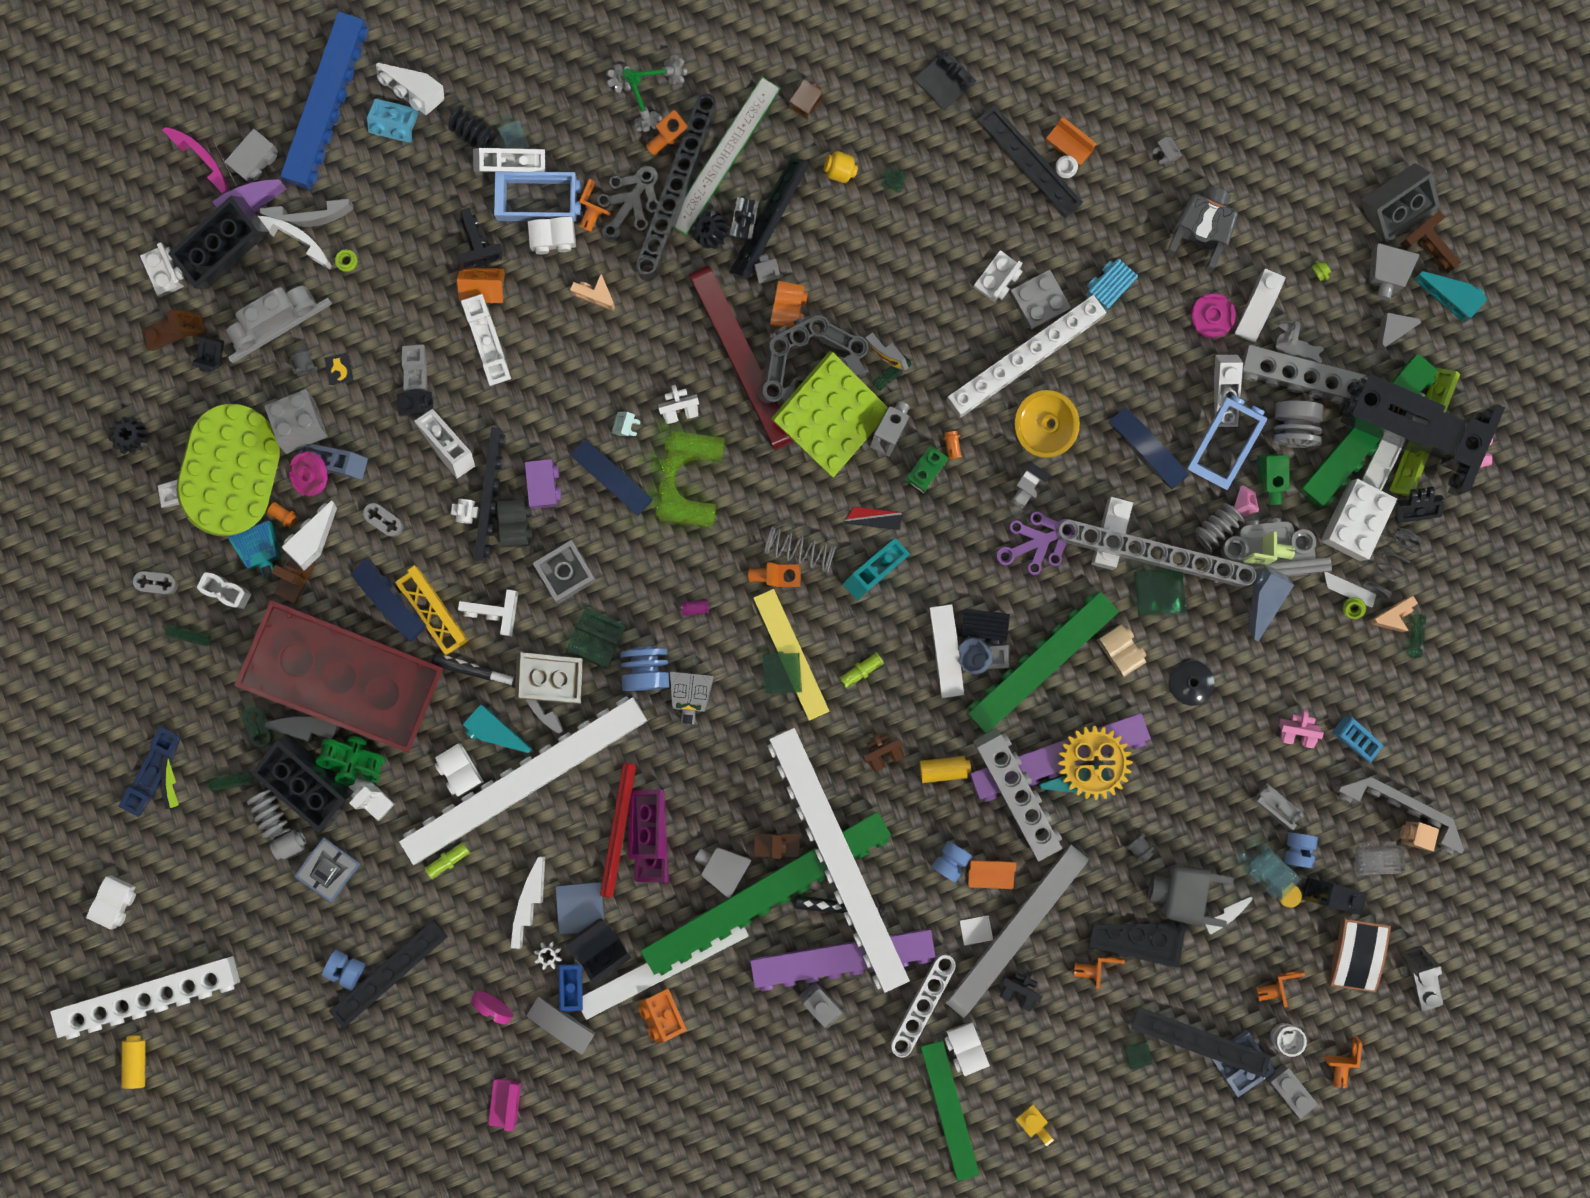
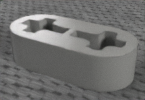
M371 503L364 508L363 516L366 521L390 537H397L402 533L403 524L400 519L382 506ZM378 508L377 513L382 516V519L379 520L375 517L370 519V510L375 511ZM387 520L390 523H394L396 521L397 523L395 524V526L397 527V530H391L390 532H388L389 527L386 524H384L385 521Z
M142 571L133 578L134 587L142 592L171 595L178 589L177 579L169 574ZM146 576L147 580L153 581V585L145 584L143 588V585L140 584V579L143 580ZM168 578L172 586L167 587V590H165V587L158 585V583L166 582Z

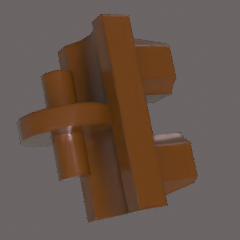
M877 732L872 733L874 740L867 743L869 749L876 746L879 749L863 756L865 762H868L874 772H877L886 767L881 755L889 752L893 763L905 758L901 747L903 743L901 739H898L883 746L882 743L890 740L888 734L879 737Z

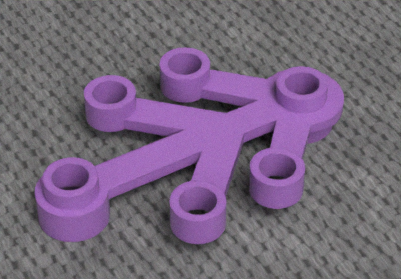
M1040 512L1032 513L1030 516V523L1032 525L1038 526L1041 524L1054 530L1047 534L1027 527L1018 520L1013 521L1009 526L1012 534H1022L1033 540L1012 549L1009 547L999 549L996 554L997 562L1004 566L1009 565L1014 561V557L1037 548L1034 559L1028 565L1027 571L1031 575L1039 574L1049 543L1058 539L1056 536L1057 526L1063 521L1071 519H1063L1057 522L1043 516ZM1039 515L1041 521L1038 523L1034 522L1033 516ZM1013 524H1019L1020 531H1014L1012 528ZM1067 526L1070 529V533L1064 534V536L1071 537L1073 534L1072 528ZM1059 539L1054 553L1048 557V563L1053 567L1058 566L1062 562L1061 555L1066 545L1065 542ZM1002 553H1007L1009 555V559L1007 561L1001 559ZM1057 556L1059 562L1056 564L1052 563L1051 557ZM1031 565H1037L1038 571L1032 572L1030 569Z

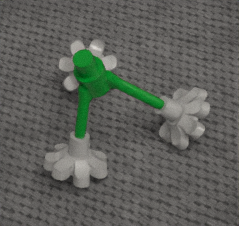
M675 54L670 59L665 60V67L662 69L635 71L628 66L622 69L620 64H615L614 71L611 69L607 71L606 75L611 79L606 81V85L608 87L615 86V93L619 94L622 88L625 92H628L631 87L633 89L641 115L634 120L636 131H649L650 126L653 129H657L658 121L662 120L660 114H657L656 111L649 113L647 107L643 104L637 87L641 82V77L663 74L669 77L670 84H676V82L684 83L685 80L682 75L687 74V68H682L684 60L682 58L678 59V55Z

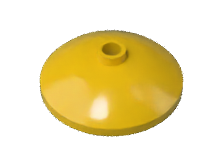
M1053 390L1035 392L1029 395L1017 410L1015 417L1017 438L1021 445L1035 456L1050 458L1065 453L1074 444L1079 433L1080 422L1077 409L1072 401L1060 392ZM1052 419L1055 421L1054 427L1050 425Z

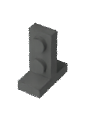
M1423 946L1402 952V960L1411 972L1419 1009L1424 1012L1444 1005L1437 977L1442 974L1441 966Z

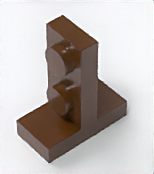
M1439 211L1400 243V245L1406 251L1420 240L1422 248L1427 253L1433 255L1437 265L1442 270H1446L1449 273L1461 261L1432 229L1445 218Z
M176 309L166 312L167 319L142 329L147 348L150 351H155L187 336L201 337L207 334L201 313Z
M291 559L288 565L284 564L283 567L275 565L271 573L280 577L281 580L274 594L296 604L316 564L312 563L306 570H303L293 559Z
M755 834L754 857H772L775 859H781V857H800V834Z

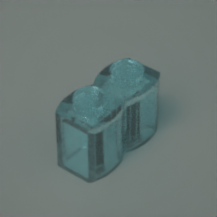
M1268 847L1248 865L1250 870L1249 876L1255 882L1259 883L1261 881L1267 886L1265 891L1273 899L1278 897L1282 901L1301 882V878Z

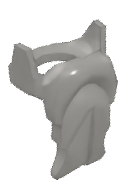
M1281 321L1279 327L1285 330V333L1277 338V352L1322 363L1319 354L1323 352V347L1312 346L1307 342L1298 340L1300 322Z

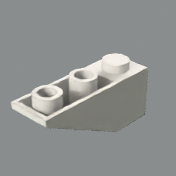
M381 63L376 64L379 82L391 88L399 98H404L415 110H419L427 115L444 101L443 86L428 74Z
M1215 355V415L1226 396L1231 398L1235 395L1240 398L1243 362L1238 355ZM1229 406L1218 427H1238L1239 410Z
M332 500L328 504L324 503L317 510L318 514L312 519L309 518L304 521L300 526L301 529L295 535L291 534L284 541L283 550L303 570H306L322 553L337 510Z

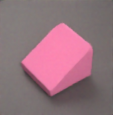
M1244 485L1240 487L1234 506L1241 516L1247 517L1259 512L1256 493Z

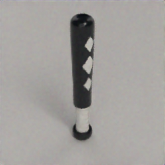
M439 653L433 655L432 664L445 670L489 681L502 682L512 685V688L515 689L516 675L512 677L497 673L493 669Z
M797 895L794 898L795 909L842 914L847 912L844 903L839 905L836 900ZM879 905V907L876 908L880 914L881 919H883L884 906Z

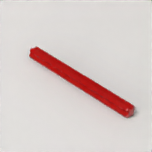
M624 763L622 766L600 891V896L607 898L613 897L636 770V765L631 763Z

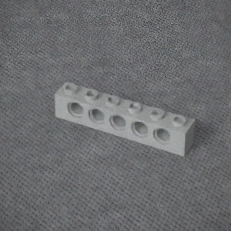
M1252 345L1245 348L1242 358V376H1244L1245 380L1253 382L1257 380L1265 381L1266 385L1271 387H1279V385L1288 387L1287 390L1294 393L1307 392L1313 398H1330V401L1336 404L1349 402L1351 394H1349L1347 386H1352L1355 381L1357 382L1360 378L1366 376ZM1260 364H1268L1270 371H1262ZM1283 368L1290 370L1291 378L1283 376ZM1304 374H1309L1312 377V384L1305 382ZM1327 379L1334 383V389L1327 388L1325 384Z
M996 728L974 740L973 742L1038 862L1063 849L1059 843L1062 840L1061 835L1056 827L1052 829L1049 824L1052 819L1046 809L1042 810L1039 805L1042 802L1036 790L1032 791L1029 787V784L1032 783L1026 771L1021 772L1019 765L1022 764L1017 753H1011L1008 747L1012 744L1007 734H1001ZM1004 752L1003 758L999 760L994 759L997 753ZM1009 771L1015 772L1012 778L1005 779V775ZM1018 791H1025L1022 797H1015ZM1028 810H1035L1033 815L1028 817L1025 816ZM1045 828L1041 835H1035L1038 829Z

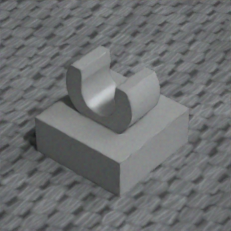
M1171 137L1161 139L1158 142L1160 147L1153 150V154H1158L1160 151L1164 153V158L1159 161L1160 164L1176 161L1183 156Z
M767 254L761 255L759 258L760 263L755 264L759 284L780 278L776 259L769 260Z

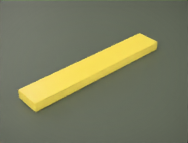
M772 589L754 597L753 599L808 720L810 721L830 712L775 590Z

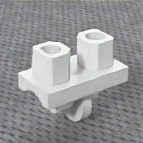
M672 385L673 392L665 394L666 400L674 398L675 400L658 404L659 412L663 414L667 424L678 421L676 410L685 409L687 419L698 416L697 405L699 401L697 394L679 399V397L686 396L687 391L686 389L677 391L676 385Z

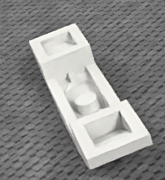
M258 216L269 230L271 236L274 237L279 229L309 247L306 254L312 260L329 270L331 269L332 265L326 254L306 233L282 220Z
M483 294L462 300L461 303L483 362V368L489 385L492 386L510 380L509 369Z

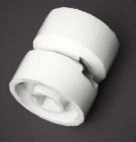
M1289 1023L1276 1025L1270 1033L1272 1046L1284 1055L1295 1057L1305 1050L1307 1045L1305 1034L1301 1029Z

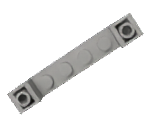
M1364 777L1336 786L1333 790L1339 794L1338 798L1351 803L1352 801L1359 802L1365 789L1368 788L1367 793L1378 798L1382 795L1388 798L1387 803L1397 808L1403 806L1408 809V814L1417 818L1423 816L1429 819L1428 824L1439 829L1441 828L1436 840V844L1441 846V851L1450 855L1454 853L1462 854L1464 851L1452 818L1372 777Z

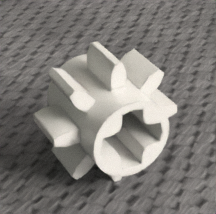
M458 499V505L452 504L451 515L456 516L455 522L472 524L473 518L478 519L480 508L475 507V501Z
M553 941L547 947L542 942L540 944L542 950L534 951L539 958L535 963L541 962L543 970L547 968V965H551L555 969L556 964L554 961H562V958L558 956L561 948L555 949ZM550 950L554 958L546 961V956L543 953Z

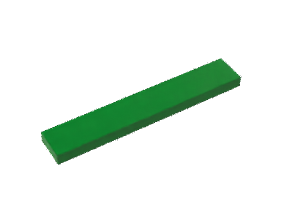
M943 1040L922 1045L921 1050L957 1181L979 1176Z

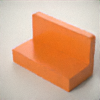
M1063 116L1045 139L1047 143L1064 156L1075 158L1079 168L1096 146L1092 139Z
M470 268L459 271L457 277L459 301L461 302L462 300L483 294L486 303H503L504 269Z
M970 860L968 886L970 888L1013 889L1016 862Z

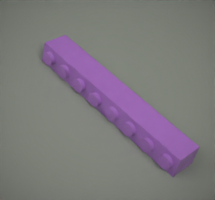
M1142 713L1102 726L1106 729L1105 734L1113 730V738L1121 736L1119 744L1127 743L1128 745L1125 748L1130 746L1133 749L1146 745L1145 741L1151 739ZM1068 739L1018 756L1022 762L1019 765L1021 772L1026 771L1032 781L1029 787L1040 783L1039 778L1047 776L1049 780L1061 776L1058 772L1064 769V767L1058 765L1057 762L1063 761L1064 758L1059 756L1058 753L1066 751L1061 745H1069ZM1081 745L1077 752L1081 758H1085L1089 750L1085 745ZM1108 745L1102 746L1101 755L1110 754L1111 748ZM1095 756L1094 760L1090 761L1091 764L1100 762L1095 759ZM1075 761V765H1082V763L1087 761ZM987 767L969 773L979 800L984 799V802L997 798L996 794L1000 793ZM1009 771L1005 775V779L1012 778L1015 772Z
M930 928L889 935L903 967L909 966L908 962L917 961L918 964L929 963L931 958L935 957ZM856 941L763 956L750 960L755 988L760 987V991L774 989L773 985L782 984L783 987L794 986L796 981L805 980V983L819 981L818 977L827 976L828 979H836L841 977V973L850 972L851 976L864 973V969L870 968L867 967L862 956L866 954L863 945L858 947Z

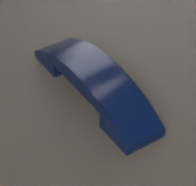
M162 726L159 727L150 744L151 749L132 786H128L118 807L140 817L161 783L164 754L168 756L171 764L181 736Z

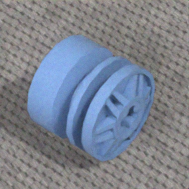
M646 646L634 647L620 652V658H631V662L621 663V667L630 668L632 672L622 675V691L670 688L669 673L658 670V667L668 664V660H658V656L668 655L667 649Z

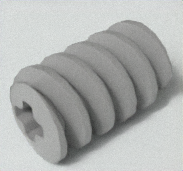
M1223 504L1222 510L1218 509L1215 511L1216 516L1211 515L1208 517L1209 522L1204 521L1202 528L1197 527L1195 529L1197 540L1210 553L1213 552L1211 544L1217 547L1220 545L1217 540L1218 538L1223 541L1226 540L1225 532L1230 535L1233 534L1231 526L1239 529L1237 521L1245 523L1241 514L1229 504Z
M267 790L250 798L247 804L255 805L251 809V813H259L254 820L255 822L262 821L258 826V830H266L261 837L274 839L291 831V829H283L287 820H279L284 812L275 811L280 806V803L272 804V801L277 796L269 795L268 793L271 790Z

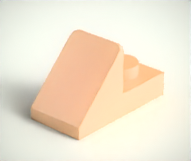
M602 274L594 290L592 289L593 286L585 282H580V284L573 282L570 289L572 295L614 311L615 305Z
M1414 596L1407 597L1369 621L1372 625L1399 632L1408 631L1400 616L1404 617L1413 612L1412 607L1418 603Z

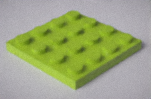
M829 351L773 415L771 420L829 476L834 478L880 425L888 407L833 352Z

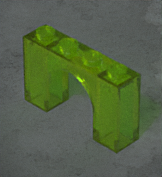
M671 431V436L666 437L665 450H669L668 458L663 459L662 472L666 473L665 480L660 481L659 494L663 495L662 502L657 503L656 516H660V522L714 529L716 504L694 502L683 498L676 490L675 479L679 469L690 461L701 460L723 463L725 438Z

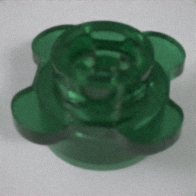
M888 168L885 172L886 178L882 182V187L884 189L890 188L896 193H900L903 190V181L907 177L906 173Z

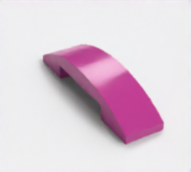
M167 127L163 129V132L183 152L188 147H191L213 170L207 178L222 194L230 191L222 169L199 143L180 131Z

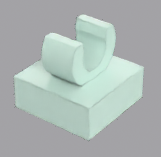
M618 412L611 433L618 436H636L637 433L631 430L632 424L640 425V421L634 419L635 415L632 413Z

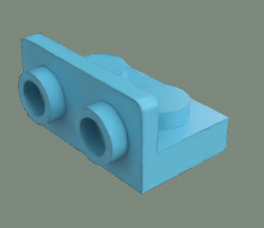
M375 99L367 116L368 132L410 143L418 111L412 107Z

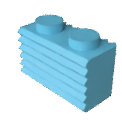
M1119 258L1114 263L1110 260L1102 269L1104 274L1099 279L1095 276L1087 285L1089 290L1086 295L1088 297L1094 295L1105 311L1113 305L1138 277Z

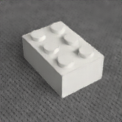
M1359 479L1349 481L1321 542L1359 561L1369 560L1397 498Z

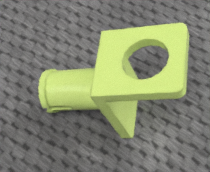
M1272 531L1262 538V554L1252 553L1243 558V562L1267 566L1276 561L1277 557L1291 560L1295 552L1290 550H1295V547L1293 545L1277 543V531Z

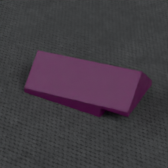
M661 789L638 790L631 793L628 859H635L634 882L670 883L665 791Z

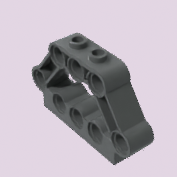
M816 315L809 319L803 316L793 321L795 326L790 329L784 326L774 331L776 336L766 341L764 345L766 359L762 384L757 389V395L763 403L770 404L777 401L780 407L795 391V382L801 384L813 371L811 369L806 372L805 377L791 379L787 382L786 387L783 388L787 353L790 348L796 349L807 344L809 338L816 339L843 353L844 357L838 358L856 376L865 371L859 359L867 354L868 342L861 336H853L830 324L824 316ZM813 322L819 325V333L813 331ZM794 332H797L800 335V343L794 341ZM775 342L780 343L782 347L781 353L774 350ZM852 343L858 346L857 354L851 350ZM768 386L773 387L775 390L774 397H770L767 394Z

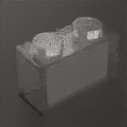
M1382 841V846H1374V842H1360V847H1353L1356 875L1399 874L1406 872L1404 846L1396 845V841Z

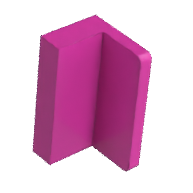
M501 1079L494 1080L488 1123L490 1126L504 1127V1131L512 1132L516 1129L521 1082Z

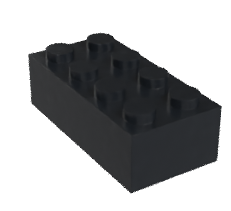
M230 196L168 254L195 289H208L270 232L243 197Z
M290 735L277 739L251 772L252 775L319 833L331 826L351 801V795L354 792L348 786L338 783L335 780V775L329 769L317 765L316 758Z

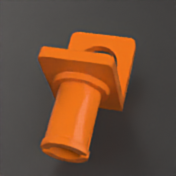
M673 110L656 125L660 133L646 144L647 149L653 155H657L668 143L680 144L677 137L688 126L677 111ZM671 119H676L679 123V127L675 132H672L667 126Z
M589 178L579 201L586 205L585 208H587L579 227L592 232L598 215L604 213L610 216L611 213L587 202L595 185V181Z
M767 562V568H749L748 579L749 582H766L767 585L773 587H800L801 566L798 564L778 565ZM789 569L795 572V579L792 582H786L784 579V573Z
M1099 956L1096 965L1075 963V970L1084 971H1074V977L1095 979L1097 981L1096 989H1100L1102 962L1124 964L1125 959Z
M1298 970L1277 974V984L1256 987L1259 1002L1280 998L1283 1001L1284 1008L1288 1007L1282 980L1305 976L1304 971Z
M1353 1036L1351 1057L1324 1056V1060L1329 1066H1335L1332 1083L1335 1087L1341 1088L1342 1084V1088H1347L1349 1068H1360L1362 1041L1358 1036Z

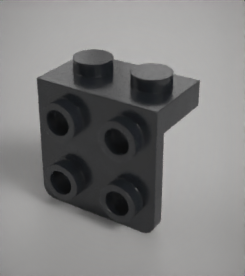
M602 918L591 923L565 943L566 949L582 964L587 976L594 985L631 959L622 940Z

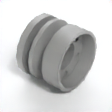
M1282 401L1276 403L1275 419L1285 424L1274 427V431L1280 434L1273 436V442L1292 448L1320 445L1322 438L1316 435L1321 434L1322 429L1312 424L1323 421L1324 406L1309 401Z

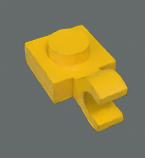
M1033 1104L1015 1118L1030 1137L1037 1134L1046 1146L1054 1141L1044 1129V1126L1048 1123L1047 1120Z

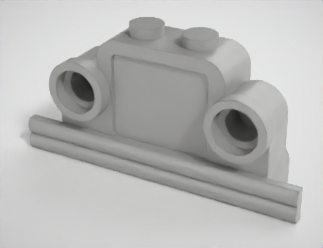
M298 286L289 292H286L282 287L270 291L236 312L235 316L239 322L234 323L226 330L236 351L228 357L232 363L238 361L332 305L331 300L326 298L317 304L306 286Z
M1281 518L1268 519V523L1259 524V520L1245 522L1246 526L1239 529L1236 536L1227 539L1221 547V558L1249 565L1255 569L1257 575L1265 566L1244 563L1243 558L1252 553L1262 554L1263 536L1272 531H1277V543L1293 545L1295 550L1290 551H1294L1295 554L1291 560L1277 557V560L1267 565V567L1288 577L1332 571L1330 557L1316 559L1315 535L1306 529L1294 532L1293 525L1289 522H1282ZM1223 566V568L1217 569L1218 574L1225 576L1226 568ZM1241 570L1239 573L1241 581H1247L1248 574L1244 570Z

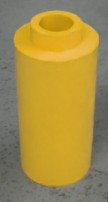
M965 756L919 761L922 783L965 779L967 774L971 773L970 760H966Z
M140 1035L126 1036V1040L122 1041L121 1088L123 1089L145 1087L146 1040L141 1039Z

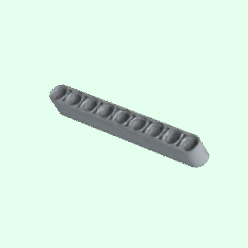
M1073 520L1063 521L1056 528L1057 538L1068 544L1238 587L1250 585L1256 579V571L1253 567L1223 558ZM1067 525L1072 528L1073 534L1071 537L1064 536L1062 533L1063 526ZM1086 531L1094 534L1095 539L1093 543L1085 540L1084 534ZM1107 537H1113L1116 540L1115 548H1110L1107 545ZM1130 542L1138 545L1137 554L1129 551L1128 546ZM1152 548H1157L1160 551V558L1158 560L1151 556ZM1175 553L1180 554L1182 557L1181 565L1173 562V555ZM1196 559L1203 561L1204 568L1202 571L1195 567ZM1219 564L1226 568L1225 576L1218 574L1217 567ZM1241 570L1246 571L1248 574L1246 582L1241 581L1239 578Z
M1071 844L1063 851L948 997L945 1003L963 1018L971 1011L1086 865L1089 858Z

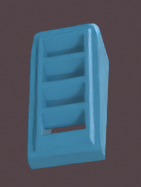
M1343 717L1332 732L1334 736L1368 763L1373 761L1384 746L1353 717ZM1357 731L1358 734L1354 737L1353 740H1351V737H1352V736L1355 734V732ZM1363 737H1365L1366 739L1358 746ZM1372 743L1373 745L1366 753L1364 750Z

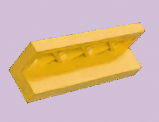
M414 565L407 570L408 574L395 583L426 624V628L447 656L469 640L419 567ZM413 578L417 584L416 593L407 591L403 583ZM419 596L426 597L429 601V611L419 609L417 606ZM423 613H427V614H428L427 619H426V617L424 616ZM432 614L438 615L442 620L441 629L433 628L430 625ZM435 631L441 632L440 638ZM444 633H450L456 641L448 649L442 642Z

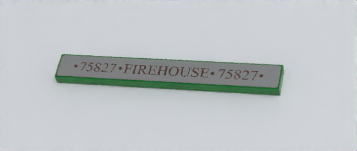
M763 77L760 79L689 189L674 228L676 231L686 237L694 226L693 223H696L699 219L698 215L702 214L780 93L781 88Z

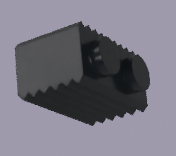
M965 608L961 637H966L965 640L969 638L988 640V644L1001 645V642L1007 641L1010 614Z

